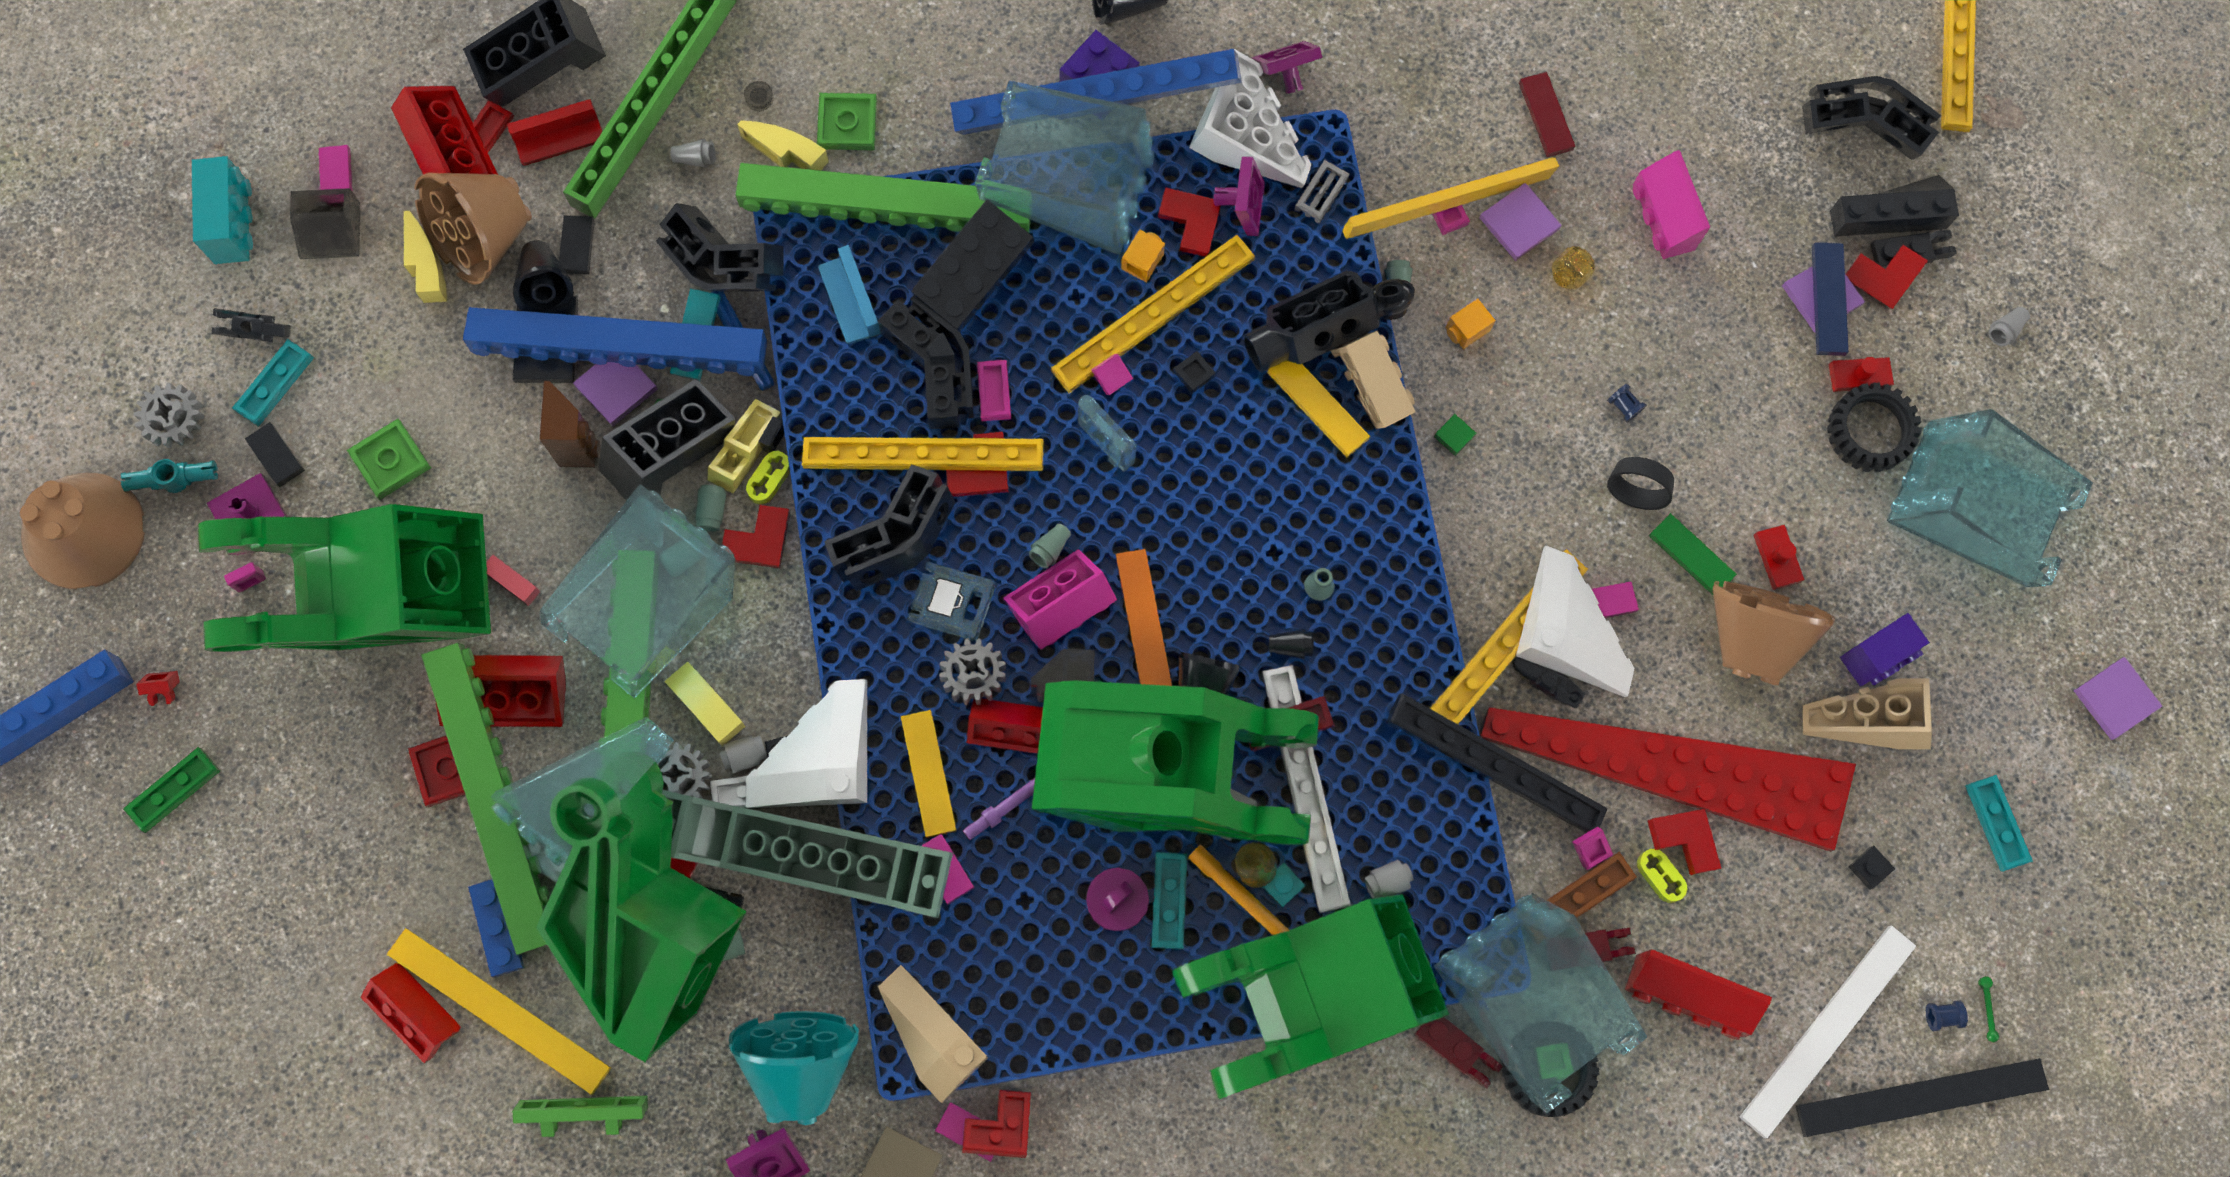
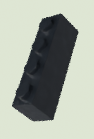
M1936 175L1878 194L1841 196L1831 208L1830 214L1834 237L1944 230L1959 216L1954 188L1940 175Z

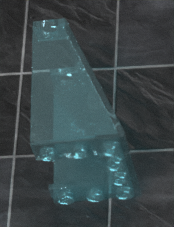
M1008 81L1001 103L1004 123L991 162L989 158L983 157L975 182L979 199L983 201L988 199L995 206L1110 252L1120 254L1123 244L1127 245L1130 239L1131 227H1129L1131 218L1135 219L1138 213V194H1143L1147 177L1144 175L1146 168H1151L1154 160V151H1151L1152 136H1149L1151 122L1147 121L1146 109Z
M1993 409L1930 420L1923 430V436L1918 448L1913 453V460L1907 474L1902 479V486L1891 505L1887 521L2027 588L2051 586L2062 559L2059 557L2042 558L2060 512L2083 508L2093 482ZM2080 489L2079 495L2073 501H2070L2071 495ZM2049 566L2046 574L2041 572L2043 568Z
M640 485L540 609L541 625L564 643L569 639L568 634L611 668V680L633 698H636L733 599L734 554L726 546H719L711 540L710 535L703 528L695 527L688 522L686 516L680 510L672 509L666 505L657 492L653 490L648 491Z
M645 717L494 792L491 796L494 804L492 806L493 811L508 826L512 822L516 823L519 826L517 829L521 832L519 835L532 846L539 842L545 847L543 849L544 855L559 867L562 862L566 863L573 846L557 834L551 823L550 808L552 800L557 793L581 778H595L604 781L614 789L621 801L654 762L658 764L667 754L669 746L673 743L674 739L649 718ZM585 804V812L593 816L595 814L594 807L591 804Z
M1534 893L1520 898L1516 902L1515 907L1506 913L1494 917L1489 926L1482 931L1471 934L1463 945L1456 950L1445 953L1441 957V961L1434 965L1438 974L1531 1102L1546 1113L1572 1095L1571 1091L1561 1082L1607 1047L1624 1056L1648 1038L1576 917ZM1633 1036L1629 1041L1621 1043L1623 1039ZM1558 1092L1553 1098L1546 1100L1549 1095Z

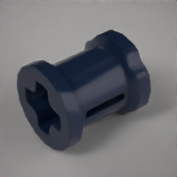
M1628 384L1619 388L1607 400L1610 404L1614 403L1622 412L1626 423L1636 417L1647 406L1644 402L1640 403L1631 393Z
M1955 1000L1952 1004L1937 1006L1935 1003H1929L1926 1006L1927 1023L1933 1032L1940 1031L1941 1027L1957 1026L1959 1029L1966 1028L1968 1015L1961 1000Z

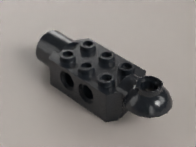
M1344 271L1268 307L1266 324L1243 335L1245 348L1252 363L1259 372L1268 370L1284 361L1301 365L1378 328L1380 318L1382 317L1388 320H1396L1403 317L1414 299L1415 289L1410 282L1401 279L1386 280L1371 288L1363 284L1362 278L1357 273Z

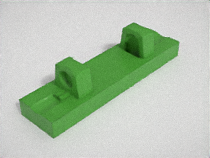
M648 1096L519 1100L512 1111L513 1123H540L541 1136L554 1137L558 1131V1122L605 1120L606 1135H616L622 1129V1120L643 1119L648 1109Z

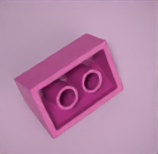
M1680 150L1672 152L1639 172L1633 183V193L1635 198L1640 200L1643 207V219L1646 225H1650L1655 249L1660 251L1663 259L1695 251L1711 227Z
M1079 549L1003 598L1029 638L1040 649L1054 644L1058 638L1072 629L1080 627L1084 621L1106 610L1110 604L1117 600L1104 573Z

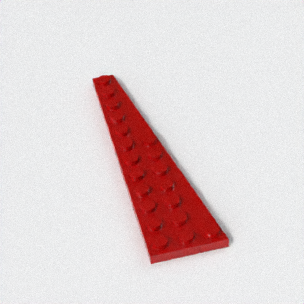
M1491 707L1487 709L1480 737L1487 741L1697 809H1705L1706 812L1830 852L1836 848L1856 767L1855 763Z

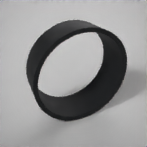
M1627 457L1621 459L1616 464L1607 481V488L1617 500L1626 505L1643 510H1658L1667 507L1672 501L1674 476L1668 468L1654 460L1643 457ZM1636 474L1655 480L1664 488L1659 490L1640 488L1627 482L1621 475Z

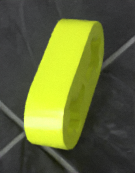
M781 451L768 453L748 480L746 491L750 500L759 505L769 503L790 474L789 461L785 453ZM779 460H782L781 463L784 468L782 470L777 468L770 475L773 470L770 463L772 461L778 463ZM768 480L765 484L767 493H759L756 496L754 487H761Z
M1649 849L1641 853L1637 860V868L1658 897L1667 903H1674L1683 899L1687 893V883L1668 857L1661 850ZM1647 856L1650 859L1655 857L1658 859L1659 862L1656 864V867L1661 874L1655 868H1647L1646 864L1649 862ZM1663 877L1668 883L1672 884L1675 882L1678 885L1675 890L1678 894L1677 896L1674 893L1669 895L1666 893L1665 890L1668 888V884Z

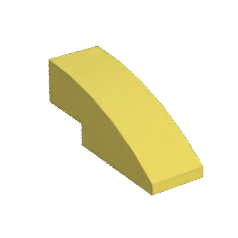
M741 120L737 124L741 137L780 167H788L793 162L801 169L821 171L829 162L824 148L794 131L755 121Z
M404 211V267L412 277L416 276V293L423 303L447 302L446 282L437 252L412 213Z
M755 399L724 439V447L708 466L707 480L734 493L762 451L759 439L771 418L774 416L779 419L781 412Z
M686 662L664 681L722 747L724 746L723 744H726L746 727L689 662Z

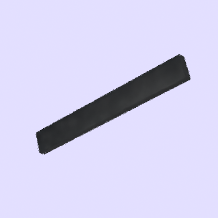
M1398 695L1386 721L1387 723L1585 833L1596 827L1600 828L1608 810L1605 806L1407 695Z
M2041 1058L1795 1106L1803 1137H1810L2049 1090Z

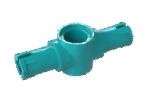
M161 459L154 463L153 466L148 467L147 470L121 473V479L125 480L121 481V486L124 492L151 488L152 490L164 489L170 493H178L184 490L186 486H190L192 482L217 480L218 473L214 472L218 471V467L214 460L188 464L187 462L175 463L169 459ZM174 471L173 477L165 481L166 476Z

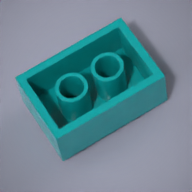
M228 156L192 159L193 242L214 264L250 261V250L253 249V239L249 233V223H252L253 216L251 208L248 206V196L252 195L251 183L249 179L243 176L239 167L235 166Z

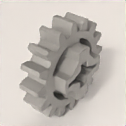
M169 382L164 390L160 386L155 385V393L151 394L145 391L144 395L147 400L145 402L137 401L136 403L142 409L141 411L134 412V416L141 420L135 426L142 431L141 435L146 440H150L158 447L163 444L167 448H171L173 441L182 446L184 445V437L187 436L189 439H193L194 436L191 431L193 429H201V426L196 421L204 418V415L198 411L203 405L196 399L197 396L191 390L187 391L181 384L175 388ZM174 398V399H180V400H183V401H182V402H180L179 400L171 401V399ZM155 429H158L160 431L166 429L167 432H158Z
M967 638L963 647H960L957 643L953 644L954 653L945 651V659L948 662L942 661L939 664L940 670L944 671L939 674L940 681L946 682L943 685L946 693L953 691L952 698L954 701L963 697L964 705H968L970 699H975L976 704L981 705L982 697L985 696L986 699L991 701L993 700L992 691L1001 692V685L998 682H1006V674L1002 672L1006 670L1005 661H1000L1002 659L1000 651L993 653V644L991 642L983 647L980 638L977 639L975 645H971ZM989 661L993 666L992 675L986 669ZM953 668L959 673L957 682H955L952 676Z
M675 742L673 750L667 745H663V754L652 753L656 759L655 762L662 772L664 785H668L669 792L703 799L700 791L710 789L704 782L706 779L712 778V774L705 771L710 766V763L707 760H701L704 754L700 750L694 752V747L690 744H687L683 750L682 745L679 742ZM685 758L692 760L696 769L687 768ZM678 771L682 772L684 775L677 777V782L671 779L673 776H678Z

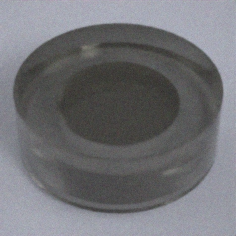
M754 81L747 85L744 90L745 102L754 111L766 110L773 103L772 89L763 81Z

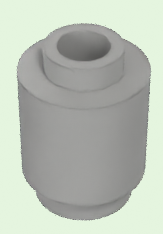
M752 735L723 744L725 751L719 752L725 770L731 768L733 773L760 765V761L767 759L760 736L752 738Z
M1399 860L1370 871L1369 876L1364 877L1366 887L1372 898L1395 896L1410 889V882L1414 880L1409 866L1406 863L1401 864Z

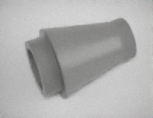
M706 139L672 146L671 160L673 163L707 168L715 163V146L712 141L707 142Z
M2016 307L2012 312L1992 322L1988 332L1990 339L1999 346L2013 344L2025 323L2030 319L2029 311L2024 307Z

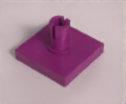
M1306 41L1251 57V59L1260 64L1263 72L1268 75L1281 71L1286 94L1295 93L1296 89L1297 91L1304 89L1298 71L1299 65L1323 58L1320 46Z
M1241 157L1238 188L1215 187L1214 192L1217 193L1214 194L1215 206L1235 205V213L1247 236H1258L1265 186L1263 177L1253 157Z
M261 473L207 502L215 519H251L260 516L287 517L268 481Z
M785 1128L769 1136L765 1130H757L756 1134L759 1141H756L753 1133L750 1134L747 1139L750 1146L726 1159L729 1170L734 1177H801L810 1172L807 1161Z

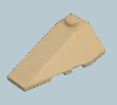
M1929 678L1894 679L1887 681V685L1872 689L1865 687L1859 689L1858 693L1841 697L1837 695L1803 705V735L1893 749H1931L1932 724Z
M900 965L878 986V989L919 1080L943 1103L988 1057L908 971Z

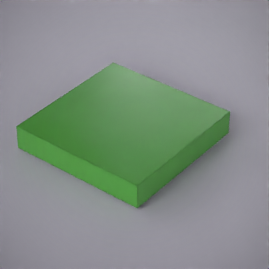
M819 93L817 144L826 150H875L876 94Z
M399 418L347 450L379 500L431 469V466Z

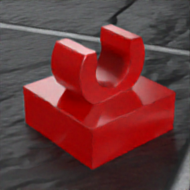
M178 671L146 674L136 683L138 694H148L147 701L150 706H155L158 702L157 694L164 695L166 704H171L175 700L173 689L180 683Z

